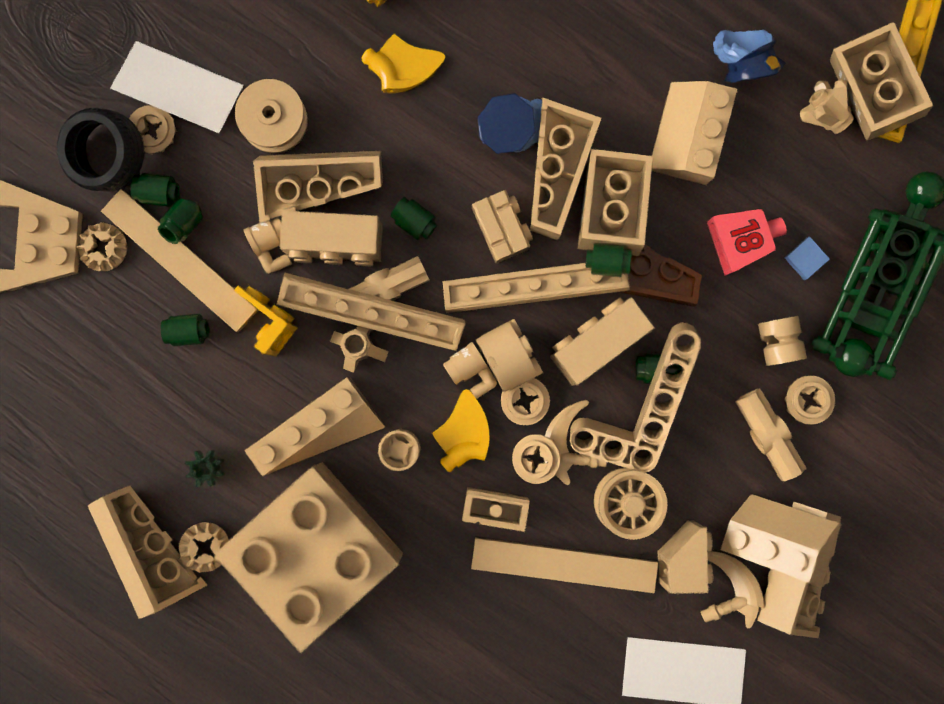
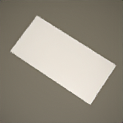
M136 41L110 89L220 133L244 85Z
M628 637L622 696L697 704H741L746 649Z

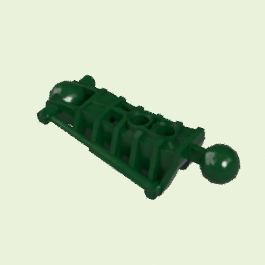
M921 172L909 180L905 192L910 205L905 215L888 209H871L868 216L870 224L841 287L843 291L822 337L818 335L811 344L813 350L823 354H830L828 360L834 362L839 372L846 376L858 377L864 374L871 376L873 372H876L877 376L891 380V378L894 379L897 373L896 366L893 365L914 318L918 317L944 261V230L923 222L928 210L936 208L944 201V179L935 172ZM895 241H905L909 245L910 250L908 252H900L895 247ZM932 253L929 261L927 262L925 260L926 256ZM869 258V260L871 261L870 265L865 266ZM884 268H892L897 272L898 278L896 280H888L883 276L882 270ZM921 275H922V277H921V279H920V281H919V283H918V285H917V284L915 283V281H916V279H917V276H921ZM860 279L862 283L859 289H855L858 280ZM869 286L879 289L873 303L864 300ZM885 292L897 296L891 310L879 306ZM912 297L908 307L906 308L904 305L906 303L907 298ZM849 299L852 303L849 312H843L846 301ZM839 319L843 326L835 344H833L829 339ZM904 319L899 332H896L893 328L897 320ZM850 327L878 337L879 339L874 350L863 340L855 338L845 340ZM887 340L894 341L886 361L879 362L878 360Z

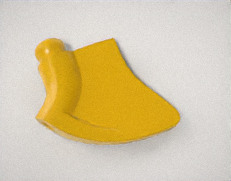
M395 34L387 40L380 51L375 52L372 48H369L362 56V62L369 65L368 68L381 79L382 92L400 93L421 85L445 61L444 53L414 47Z
M466 389L461 393L449 419L432 433L438 444L447 454L440 459L441 465L447 472H452L455 467L459 468L471 459L485 461L489 447V426L485 413L472 392Z

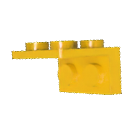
M237 285L234 289L237 294L273 320L271 325L265 324L258 332L256 339L259 341L254 347L263 354L276 357L298 329V327L291 323L294 317L276 305H273L272 308L267 305L270 299L251 286L244 289Z

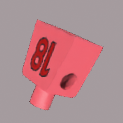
M762 209L717 215L707 221L724 275L731 274L775 251L776 247L773 239L787 233L785 222L781 217L767 221Z

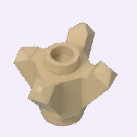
M818 81L814 87L815 93L809 99L810 104L800 112L801 120L822 126L826 130H831L834 134L840 133L854 119V116L851 114V108L848 106L847 81H836L833 89H831L827 81Z
M357 326L356 329L345 334L333 332L330 342L340 345L344 353L343 369L354 373L359 361L368 357L385 362L388 351L373 345L369 337L372 329Z

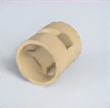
M799 316L758 324L761 340L767 342V346L763 349L766 366L807 359L804 341L798 339V336L802 333Z
M397 429L389 432L382 438L378 448L381 462L384 466L394 471L410 468L417 461L421 451L417 436L406 429Z

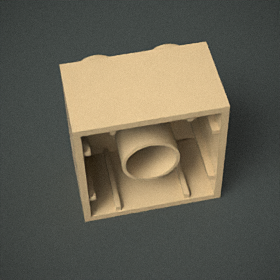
M321 462L304 473L214 555L301 653L398 566L403 552L326 465Z

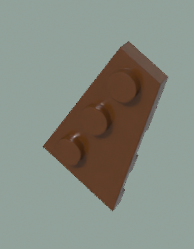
M646 244L639 256L631 255L630 275H628L629 290L620 291V293L695 307L698 304L701 274L670 257L665 258L650 250L651 247Z

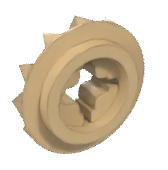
M146 105L132 113L129 119L141 133L145 153L152 155L153 153L164 152L165 148L173 143L174 134L177 130L174 119L168 112L151 105ZM146 120L155 127H160L156 130V137L158 139H155L150 134L145 135L148 131Z
M100 222L99 224L88 226V229L79 235L80 241L76 248L79 251L80 260L88 268L96 271H110L118 267L124 260L127 253V241L124 234L117 227ZM96 238L103 242L110 241L105 246L106 255L99 251L93 252L98 246Z
M817 376L797 378L795 382L788 386L787 396L784 398L788 408L787 412L796 421L810 425L826 420L831 415L835 406V395L832 387L824 379ZM814 392L813 400L819 407L808 405L804 408L805 400L800 394L810 395Z
M535 378L511 391L502 392L501 407L504 414L509 420L519 425L537 423L546 415L549 409V393L546 387ZM519 388H522L527 396H538V398L530 402V414H528L524 406L512 405L520 399L521 392Z
M534 434L526 436L514 448L512 455L513 467L516 473L529 483L541 484L556 476L561 465L560 450L554 444V440L543 435ZM539 449L540 456L548 460V462L538 464V467L535 469L534 461L525 456L536 454Z
M202 522L191 526L185 531L179 543L180 558L188 568L200 573L213 571L222 565L216 556L207 553L199 555L196 559L195 556L199 547L193 540L195 538L198 541L205 542L213 536L214 539L210 548L212 553L215 554L229 541L227 534L221 527L213 523Z

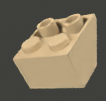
M694 520L687 521L658 550V582L669 593H708V584H712L713 581L712 566L708 564V552L712 551V536L710 532H707L706 527Z

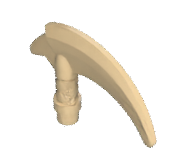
M587 400L574 403L563 409L552 420L545 433V437L554 440V444L560 450L561 465L556 476L566 485L570 484L567 471L572 465H587L590 468H597V466L606 467V461L583 454L569 453L567 448L569 426L576 414L589 404Z
M708 552V561L720 567L731 580L735 590V598L722 602L719 605H710L709 608L702 610L701 615L706 623L712 620L716 621L721 619L723 615L737 610L745 615L746 627L751 628L757 617L759 607L764 608L762 590L756 577L738 559L720 552Z

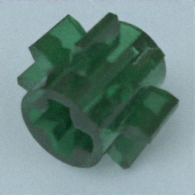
M200 450L195 451L196 459L185 462L187 466H190V473L185 477H193L197 480L195 483L197 488L201 487L205 480L212 487L216 485L214 477L225 475L220 470V464L224 462V459L217 460L214 458V450H209L206 457H204ZM207 463L206 467L210 469V473L203 475L204 469L200 468V464Z

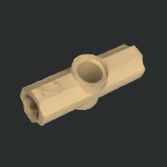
M417 256L392 269L385 268L366 277L364 282L349 288V290L395 301L401 297L402 293L430 280Z
M757 388L736 400L737 406L751 428L750 435L754 443L763 454H766L780 480L785 482L802 474L807 468L790 440L792 439L791 432L785 422L778 415H775L761 389Z

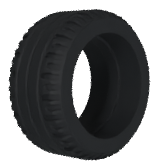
M87 108L74 113L64 122L57 137L58 146H56V149H58L57 158L59 159V164L63 172L73 183L92 191H115L129 185L133 177L140 173L144 163L143 159L145 158V146L143 145L144 141H142L143 138L140 135V131L125 115L112 110ZM103 124L114 136L117 153L111 169L100 176L91 168L87 160L86 144L92 131Z

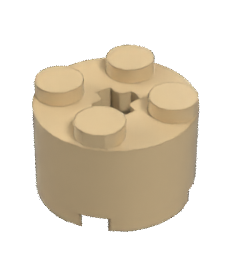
M514 319L476 339L480 350L504 393L543 373L535 357L530 359L533 350L526 337L523 335L518 338L522 333Z

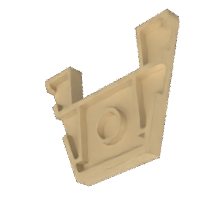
M0 180V207L19 208L15 269H0V293L78 274L80 255L76 246L79 245V235L82 232L83 213Z

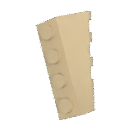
M542 98L532 217L529 230L558 240L601 118L546 98Z
M381 151L259 156L253 161L260 223L282 216V211L297 212L312 206H319L339 198H346L380 188L383 183Z
M346 377L247 448L245 452L261 475L264 476L383 429L386 426L353 380Z
M130 485L87 505L139 619L156 613L207 586L201 577H197L192 569L185 565L180 558V554L171 544V537L166 531L162 532L153 520V514Z
M793 502L792 508L840 523V516ZM835 543V546H834V549H833L831 558L834 556L836 543ZM829 566L823 585L808 583L771 569L768 574V587L763 597L764 608L759 607L757 621L790 635L819 638L820 627L815 626L817 613L823 614L825 601L820 600L822 587L829 583L831 574Z

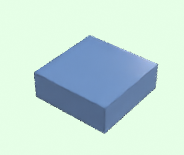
M810 236L784 257L803 280L808 279L830 260Z

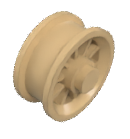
M276 79L256 81L243 90L236 103L235 119L239 130L255 148L263 152H286L295 147L305 135L308 125L307 111L297 92L285 82Z
M619 468L608 473L599 482L594 494V508L601 523L617 536L625 539H641L654 533L663 523L667 513V497L662 485L653 476L642 471Z

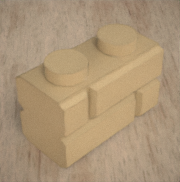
M503 190L472 204V210L495 263L502 262L529 250V241H532L533 238L527 224H520L517 214L521 210L514 195L509 197L507 191Z
M467 487L462 521L470 523L480 522L482 525L525 532L530 500L524 496Z

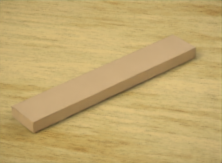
M120 189L101 210L107 218L234 331L239 333L258 312L256 307L237 294L227 281L182 241H179L177 244L166 241L158 232L160 222L124 190Z
M586 263L443 281L446 313L629 290L628 274H622L621 277L591 275V268H586Z
M284 273L276 304L457 351L466 324L465 320L288 273Z
M475 537L471 569L655 593L658 562Z

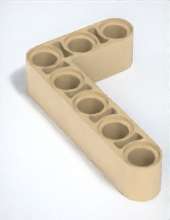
M678 323L671 328L633 432L593 419L579 418L570 427L571 447L580 454L642 472H649L654 469L660 458L700 350L701 342L696 329L688 323ZM689 334L693 336L691 343L686 346L676 344L678 337L681 335ZM671 364L682 366V369L677 374L671 375L666 373L667 367ZM661 393L671 395L670 400L665 403H659L655 399ZM655 421L661 424L654 431L645 428L649 422ZM581 431H587L592 436L587 440H581L576 435ZM612 440L621 443L616 449L606 447V444ZM639 450L651 452L645 458H639L635 455Z

